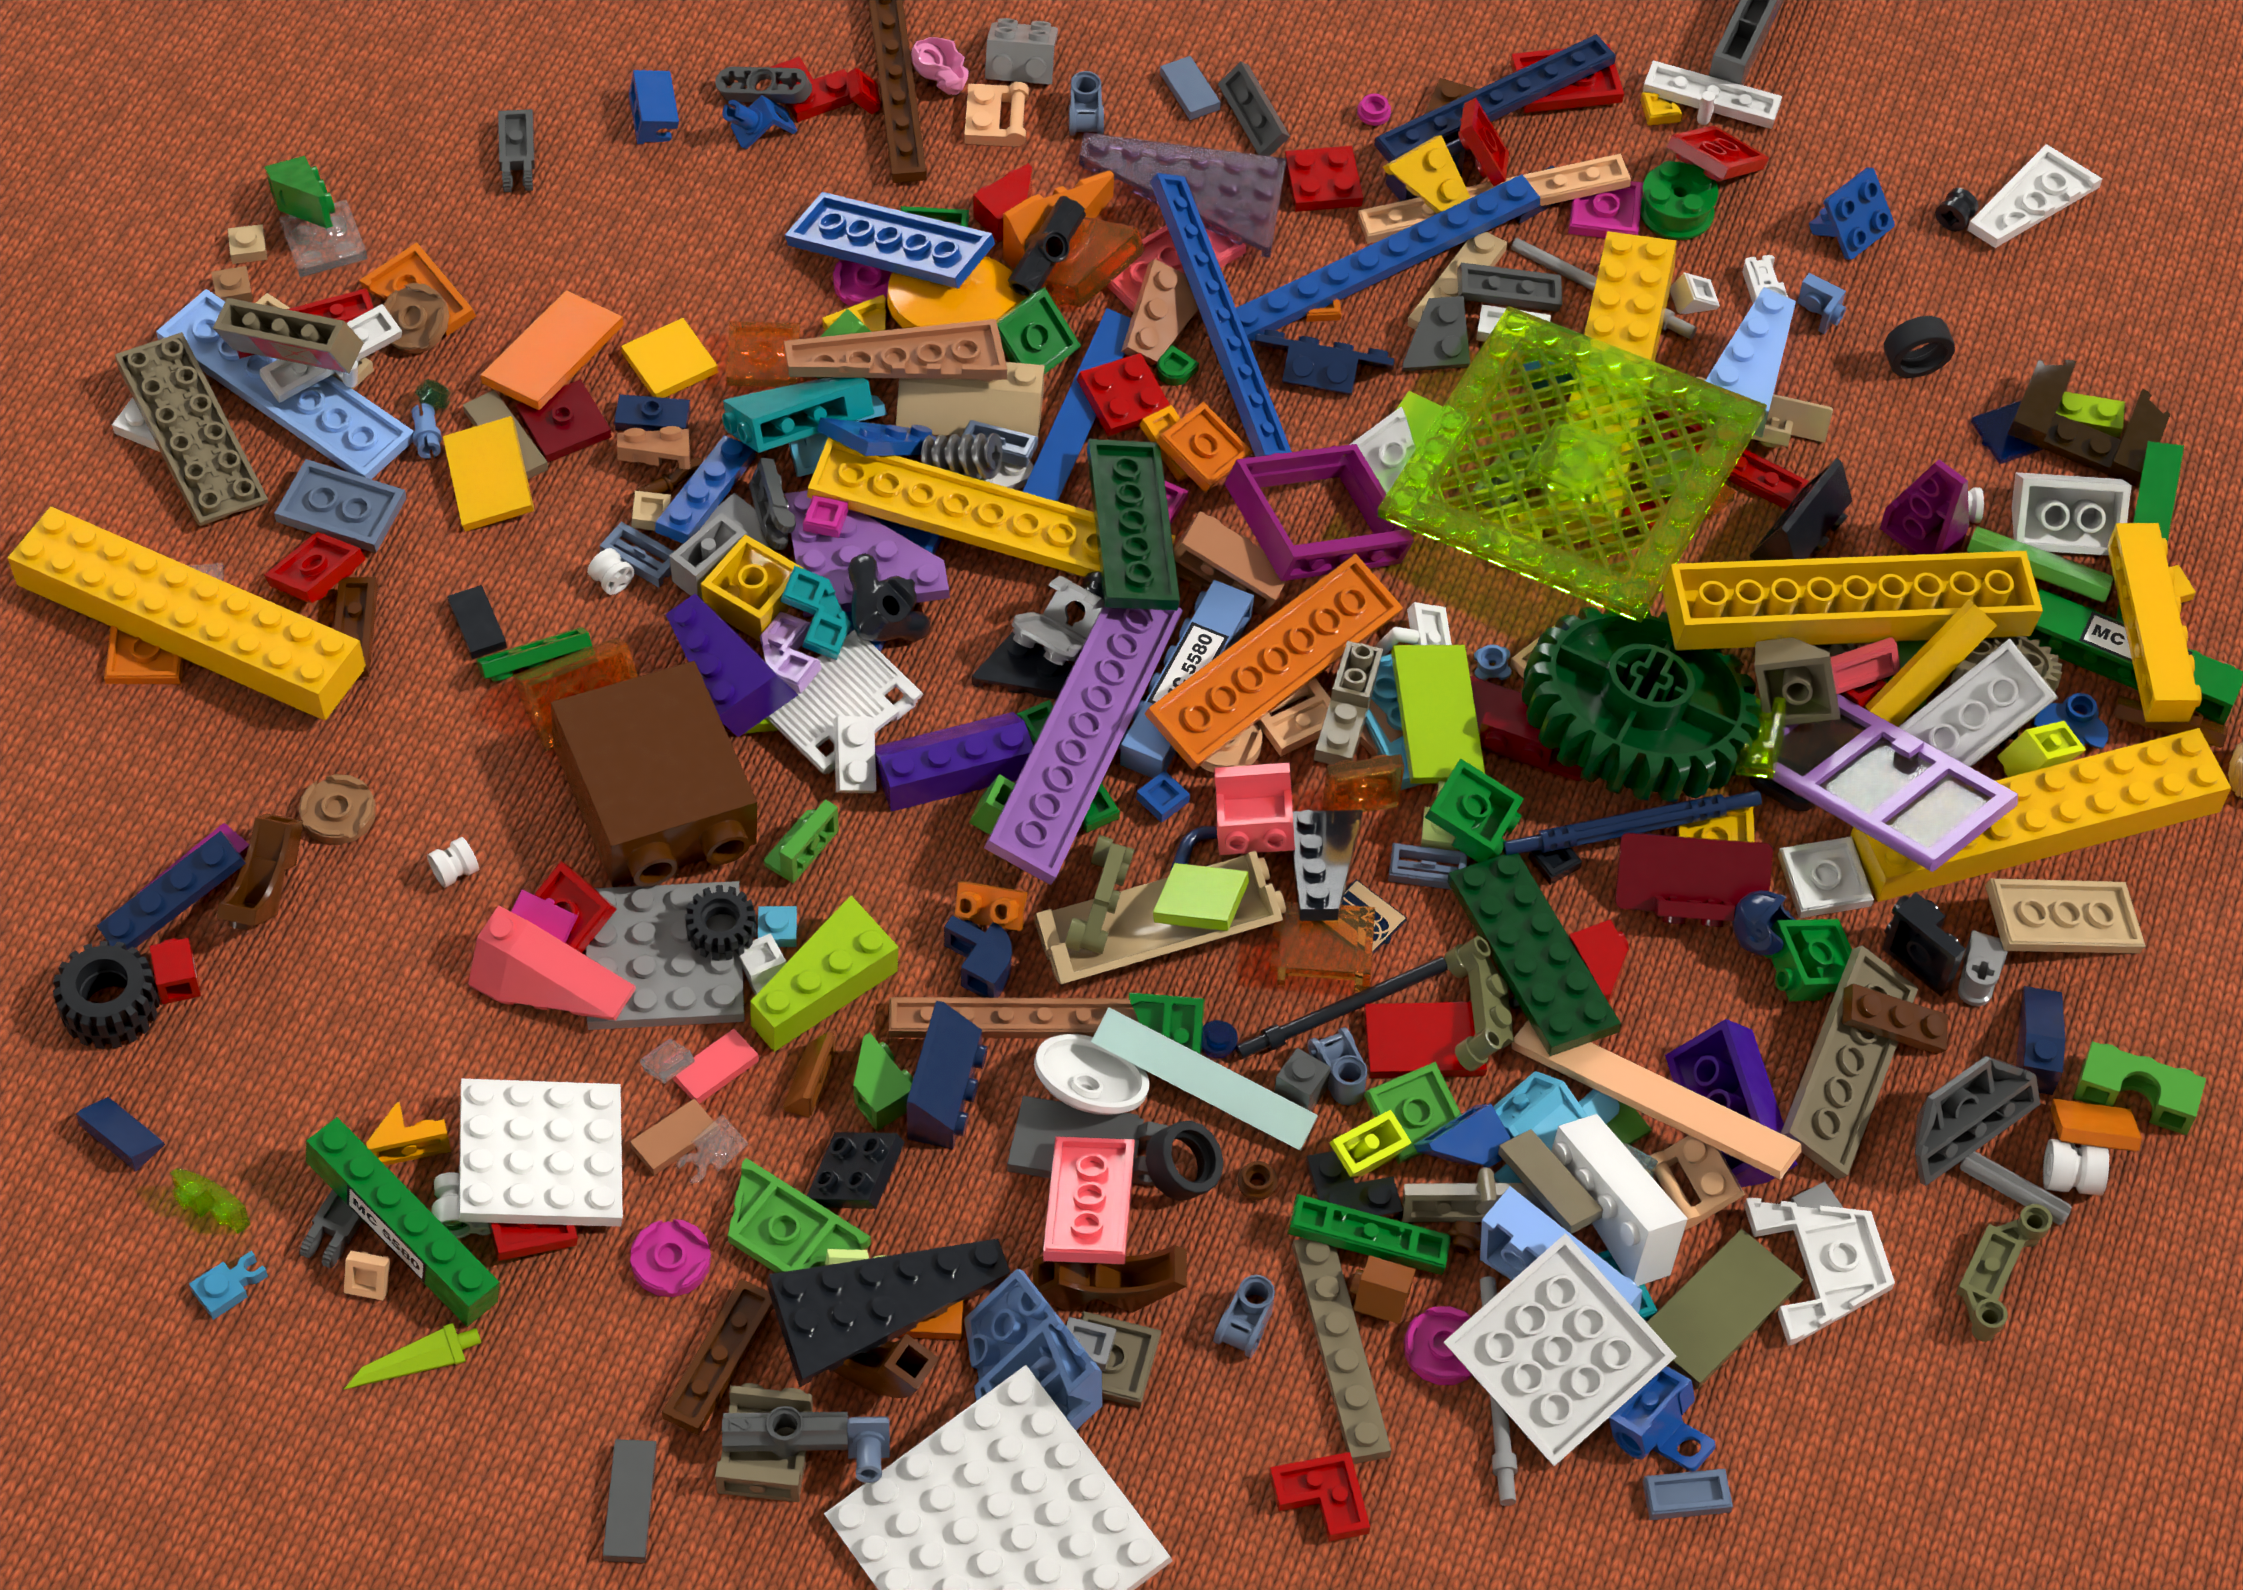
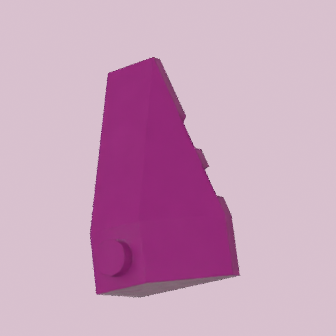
M1939 459L1886 507L1879 529L1914 555L1955 553L1962 547L1969 527L1968 480Z

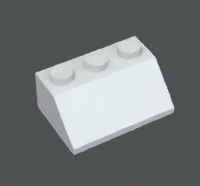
M2015 472L2012 500L2014 540L2047 552L2109 555L2107 544L2115 524L2127 523L2131 485L2123 479Z

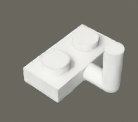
M1414 602L1407 609L1410 629L1394 627L1374 647L1383 649L1382 656H1385L1391 651L1393 645H1397L1399 642L1413 645H1452L1446 607Z

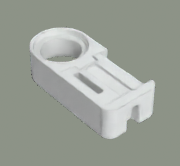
M1764 255L1762 260L1758 261L1756 257L1745 259L1742 273L1753 304L1764 287L1788 297L1784 283H1778L1773 269L1775 257L1772 255Z

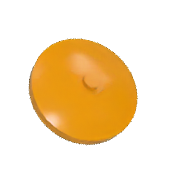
M985 256L958 289L893 272L888 284L887 305L891 315L902 328H913L996 319L997 321L1026 299V297L1017 294L1009 287L1010 284L1007 280L1013 271L1002 263Z

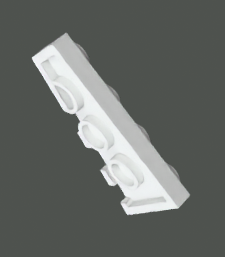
M2046 144L1970 221L1967 231L1996 248L2100 188L2102 178Z

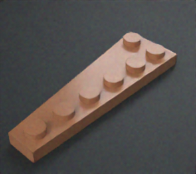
M996 319L784 341V354L789 377L975 379L984 382L1007 379L1008 369Z

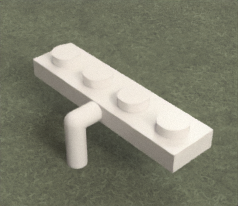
M1654 60L1643 87V92L1659 94L1658 98L1698 108L1697 122L1700 125L1708 124L1712 113L1772 129L1782 100L1780 95Z
M381 304L347 322V325L364 343L350 374L280 359L261 368L260 377L277 401L280 403L334 373L338 374L347 387L356 386L358 382V361L402 338V330L384 305Z

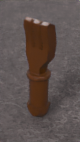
M701 458L691 459V469H679L678 466L670 476L663 474L661 478L641 486L636 491L660 494L667 490L671 491L673 486L692 476L703 463V460Z

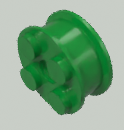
M1673 161L1663 162L1648 173L1643 183V197L1640 217L1643 223L1652 232L1668 239L1686 240L1700 236L1713 223L1714 206L1717 203L1719 193L1716 181L1707 177L1703 173L1704 169L1697 165Z

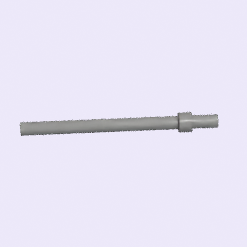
M1519 238L1513 241L1511 250L1594 291L1597 277ZM1666 308L1662 330L1665 331L1668 328L1691 340L1697 331V327L1675 317V312Z
M1483 1277L1480 1279L1482 1307L1497 1295L1496 1279L1494 1277ZM1490 1395L1495 1454L1492 1456L1493 1474L1498 1478L1500 1504L1510 1506L1516 1503L1514 1475L1518 1472L1516 1454L1512 1453L1508 1415Z

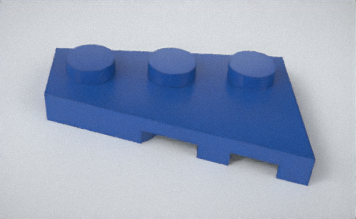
M820 417L817 429L818 432L865 456L921 455L925 438L930 435L934 443L937 438L932 435L930 428L921 425H912L909 428Z

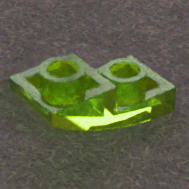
M179 1168L170 1172L175 1187L171 1190V1193L183 1209L186 1210L191 1207L200 1218L210 1211L221 1226L224 1227L228 1223L237 1234L251 1225L245 1206L217 1183L196 1173Z

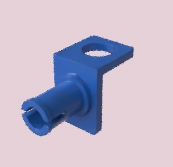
M762 95L749 107L740 104L736 100H730L729 104L736 109L727 104L723 108V118L728 122H732L731 128L740 146L744 149H748L773 124L792 134L797 132V128L786 108Z

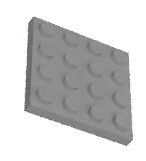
M739 881L655 885L650 887L594 888L613 904L617 910L586 947V956L635 985L636 990L616 1021L587 1016L588 1030L745 1022L743 968L736 951L732 952L733 959L726 960L725 954H720L719 961L712 960L711 952H709L706 958L701 956L700 948L695 951L691 947V941H688L685 921L688 903L693 904L694 895L698 893L703 898V889L709 887L711 893L716 892V885H723V892H728L729 886L735 887L737 896L740 893ZM719 914L709 918L706 926L710 930L722 932L733 928L736 920L732 916Z

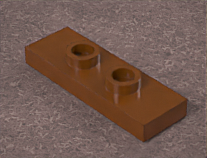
M2120 695L2117 697L2114 707L2115 718L2171 734L2200 728L2209 745L2219 748L2224 747L2227 738V726L2203 720L2204 716L2198 712H2193L2189 722H2145L2141 701Z

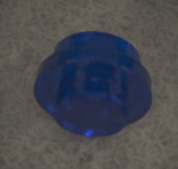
M1215 1020L1203 1026L1201 1048L1208 1056L1224 1058L1235 1050L1238 1034L1231 1024Z

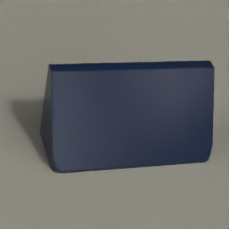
M109 1097L91 1104L76 1113L80 1127L135 1172L165 1145L160 1138Z

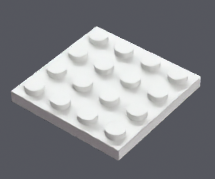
M461 1078L459 1222L621 1227L623 1219L621 1084Z
M1566 1233L1444 1341V1344L1553 1466L1557 1465L1677 1357Z

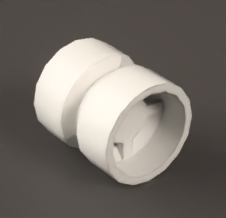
M2050 1139L2048 1141L2043 1164V1184L2045 1190L2069 1192L2072 1187H2076L2080 1194L2098 1196L2104 1194L2109 1174L2108 1148L2081 1145L2079 1148H2076L2074 1143L2061 1142V1140Z

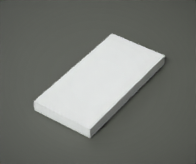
M2008 639L1898 728L1971 767L2058 697L2012 640ZM1918 753L1911 757L1923 772L1932 766V764L1919 758ZM1948 774L1934 786L1938 791H1941L1956 778Z

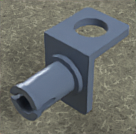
M886 1416L850 1417L847 1420L848 1459L856 1458V1478L859 1481L865 1483L876 1482L882 1477L881 1458H890L889 1418Z

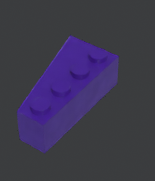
M693 594L665 614L688 662L695 661L722 723L737 737L743 735L798 696L698 595Z

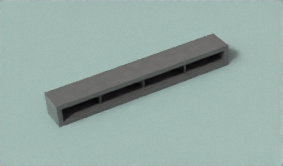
M1740 0L1713 55L1709 76L1740 85L1744 84L1784 0Z

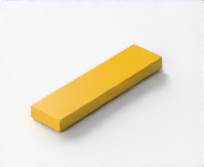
M1969 599L1865 707L1871 713L1899 727L1997 625Z

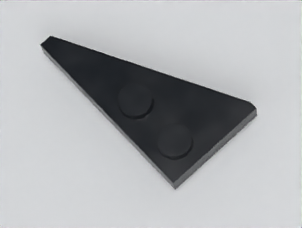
M1012 632L972 675V684L976 687L983 688L984 683L1007 686L1008 692L1018 694L1030 693L1036 697L1056 700L1073 666L1068 662H1065L1064 665H1058L1047 660L1044 657L1046 652L1044 647L1035 643L1033 648L1018 644L1013 640L1015 633Z

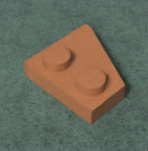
M667 426L661 428L660 431H645L641 428H631L625 430L624 433H617L618 460L643 462L659 466L662 464V458L678 460L679 469H691L689 429Z

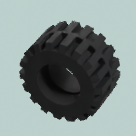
M100 941V946L92 947L91 943L84 945V951L78 953L76 950L69 955L70 962L63 961L58 967L60 975H55L53 980L55 987L53 989L54 999L68 1033L74 1039L79 1037L80 1043L86 1046L94 1042L97 1049H105L106 1044H112L113 1049L122 1047V1041L128 1040L129 1043L137 1040L136 1034L138 1032L145 1034L150 1029L148 1021L155 1022L158 1015L156 1008L160 1004L156 983L144 956L141 957L139 951L134 947L127 950L125 943L116 942L114 946H110L109 941ZM114 986L125 989L119 997L106 1003H92L88 1001L95 992L106 987Z

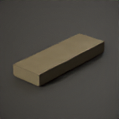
M495 390L463 404L464 413L474 427L512 416L517 430L527 479L548 470L546 459Z
M1532 1129L1499 1145V1156L1570 1234L1602 1218L1603 1208Z

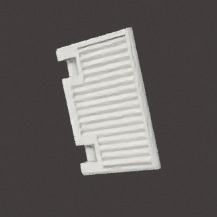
M855 630L846 636L837 660L824 655L818 657L817 659H819L822 669L801 694L797 693V697L767 717L823 774H829L835 769V750L825 757L817 747L828 739L835 744V717H874V731L876 733L889 722L897 721L913 709L918 699L923 695L873 644L857 636ZM897 687L903 693V697L895 704H892L885 695Z

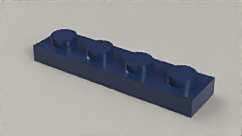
M219 831L99 923L97 927L105 939L109 941L110 946H114L116 942L125 943L127 950L131 947L136 948L245 865L246 862L228 837L222 831Z

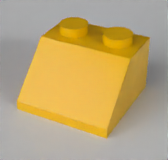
M745 534L701 583L702 599L725 622L761 642L760 635L781 611L786 614L790 605L782 603L780 600L794 566L804 568Z

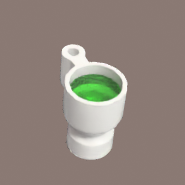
M448 1172L435 1177L434 1195L438 1199L433 1203L431 1213L457 1239L465 1237L470 1233H477L479 1235L490 1234L488 1223L459 1222V1173Z

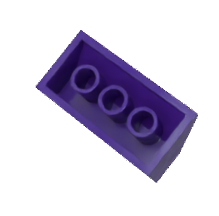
M1014 712L877 745L875 746V765L890 811L892 812L988 788L999 774L1010 781H1016L1033 748V743L1025 721Z
M1725 1019L1665 1055L1674 1083L1781 1133L1784 1123L1752 1029ZM1721 1151L1741 1187L1767 1183L1776 1178ZM1796 1160L1793 1162V1164L1790 1166L1788 1170L1797 1166Z

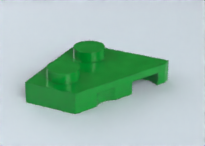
M1129 993L1130 1003L1140 1024L1201 1055L1205 1009L1204 998Z

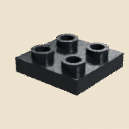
M834 1132L807 1197L825 1208L876 1209L903 1148L904 1140L897 1133Z

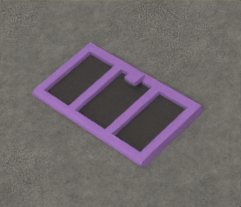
M1837 694L1840 719L1768 727L1759 734L1746 762V765L1931 872L1943 865L2018 804V794L1839 694Z

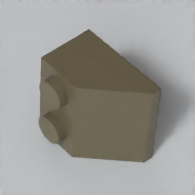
M1793 637L1756 642L1754 666L1766 728L1840 719L1829 652Z

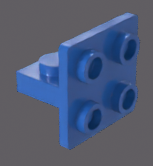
M1872 167L1865 168L1824 200L1825 207L1819 212L1820 215L1808 223L1813 235L1837 237L1844 258L1848 260L1854 259L1895 226L1876 172Z

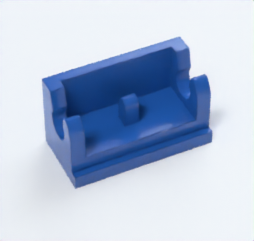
M633 70L629 99L637 144L670 141L672 139L671 133L657 132L660 129H675L679 125L670 71Z

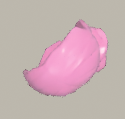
M937 37L916 41L911 53V60L916 71L926 79L937 81L936 86L948 95L959 94L965 86L969 71L963 66L965 57L957 51L954 41Z

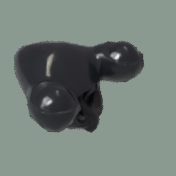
M863 553L852 558L848 567V574L853 588L852 622L857 636L868 641L902 639L916 642L925 638L929 633L931 622L924 613L911 611L917 601L913 579L891 576L879 582L877 579L879 573L878 566L873 556Z

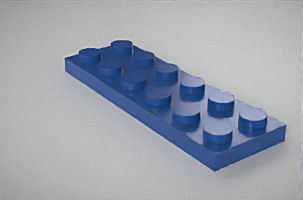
M821 192L785 234L788 246L957 289L995 245L993 235L989 232L826 192Z

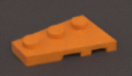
M417 242L359 280L363 289L367 288L368 292L384 301L395 290L400 291L406 288L404 285L410 283L425 284L441 294L448 306L450 317L444 334L446 336L476 317L472 307Z

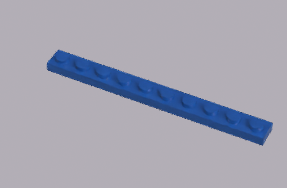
M1156 173L1150 181L1254 455L1259 457L1274 453H1290L1292 451L1185 176Z
M1523 174L1249 301L1236 308L1248 341L1255 340L1256 334L1264 335V330H1277L1305 317L1309 310L1324 308L1332 304L1336 299L1341 300L1540 206V196Z

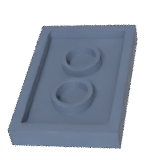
M305 459L274 514L278 523L313 534L320 532L360 549L377 553L407 498L404 489Z

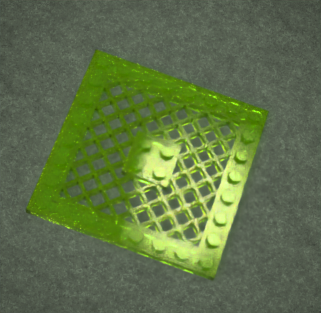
M1508 306L1379 505L1378 517L1642 623L1664 585L1670 565L1677 564L1766 415L1767 405ZM1539 361L1540 368L1525 371L1523 364ZM1515 367L1517 374L1509 376V374ZM1571 373L1573 380L1557 383L1556 376ZM1547 379L1548 387L1533 389L1531 383ZM1523 385L1525 393L1509 396L1507 389ZM1603 385L1605 393L1590 396L1587 389ZM1579 391L1582 399L1566 403L1563 395ZM1499 392L1501 399L1493 401V399ZM1555 398L1556 406L1541 408L1540 401ZM1631 398L1636 399L1638 403L1636 406L1623 409L1620 401ZM1531 404L1533 412L1517 414L1515 408ZM1612 405L1613 412L1598 415L1597 407ZM1507 410L1510 418L1493 421L1491 414ZM1587 410L1590 418L1574 422L1571 414ZM1668 410L1671 418L1655 422L1652 414ZM1483 417L1485 424L1477 426ZM1644 417L1646 424L1631 428L1628 420ZM1556 419L1550 428L1547 421ZM1539 423L1541 431L1530 434L1525 433L1523 427ZM1620 423L1622 431L1606 433L1605 426ZM1693 424H1701L1703 430L1688 434L1685 428ZM1515 429L1518 437L1501 440L1499 433ZM1674 429L1677 430L1679 437L1664 441L1661 433ZM1491 436L1492 444L1477 447L1476 439ZM1648 436L1653 437L1654 444L1640 447L1637 439ZM1628 442L1631 450L1621 452L1622 443ZM1465 443H1467L1469 450L1460 452ZM1703 443L1697 453L1694 446ZM1540 444L1534 453L1531 446ZM1523 448L1526 456L1512 460L1509 459L1507 452ZM1685 448L1688 456L1675 460L1672 459L1669 452ZM1499 455L1501 463L1485 466L1483 459ZM1661 455L1663 463L1648 466L1646 458ZM1475 462L1477 469L1461 473L1458 465ZM1637 462L1639 469L1626 473L1623 472L1621 465ZM1450 468L1453 475L1444 478ZM1612 468L1615 475L1606 478ZM1525 469L1524 478L1518 479L1515 472ZM1687 469L1686 473L1681 479L1678 471ZM1507 474L1510 482L1493 486L1491 478ZM1667 474L1670 475L1672 482L1656 485L1654 478ZM1483 481L1484 489L1473 492L1468 491L1467 484ZM1641 481L1646 482L1647 489L1632 492L1630 484ZM1458 487L1461 495L1447 499L1444 498L1442 491ZM1537 487L1540 488L1542 495L1526 499L1523 491ZM1621 487L1624 495L1608 499L1605 491ZM1511 494L1516 495L1517 502L1501 505L1499 497ZM1595 494H1597L1599 502L1590 504ZM1672 495L1668 503L1665 505L1662 497ZM1491 500L1493 508L1477 512L1474 504ZM1572 500L1575 508L1561 512L1558 511L1556 504ZM1654 500L1657 508L1641 512L1638 504ZM1466 507L1468 511H1465L1460 508ZM1548 507L1550 515L1534 518L1532 510ZM1625 507L1630 508L1632 515L1616 518L1614 510ZM1521 513L1524 514L1526 521L1512 525L1509 524L1507 517ZM1605 513L1608 521L1594 525L1591 524L1589 517ZM1499 520L1500 524L1495 523L1493 521ZM1581 520L1583 528L1567 532L1565 523ZM1656 521L1651 531H1649L1647 523ZM1556 526L1559 534L1546 538L1542 537L1540 530ZM1638 526L1640 535L1625 538L1622 530ZM1527 533H1532V536H1533V537H1530V536L1525 535V534H1527ZM1614 534L1617 541L1600 545L1598 536ZM1589 539L1591 548L1580 551L1575 550L1573 543ZM1564 546L1566 551L1558 547ZM1640 548L1636 556L1633 557L1631 550ZM1622 552L1625 561L1609 565L1606 556ZM1597 559L1598 562H1599V564H1598V563H1595V562H1593V561H1591V560Z

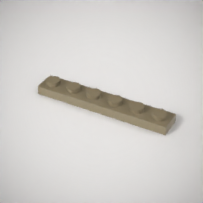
M1305 1238L1293 1240V1253L1346 1451L1351 1453L1353 1464L1389 1458L1391 1455L1390 1443L1336 1247Z

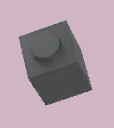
M1297 1048L1276 1076L1274 1093L1312 1111L1327 1091L1331 1067Z

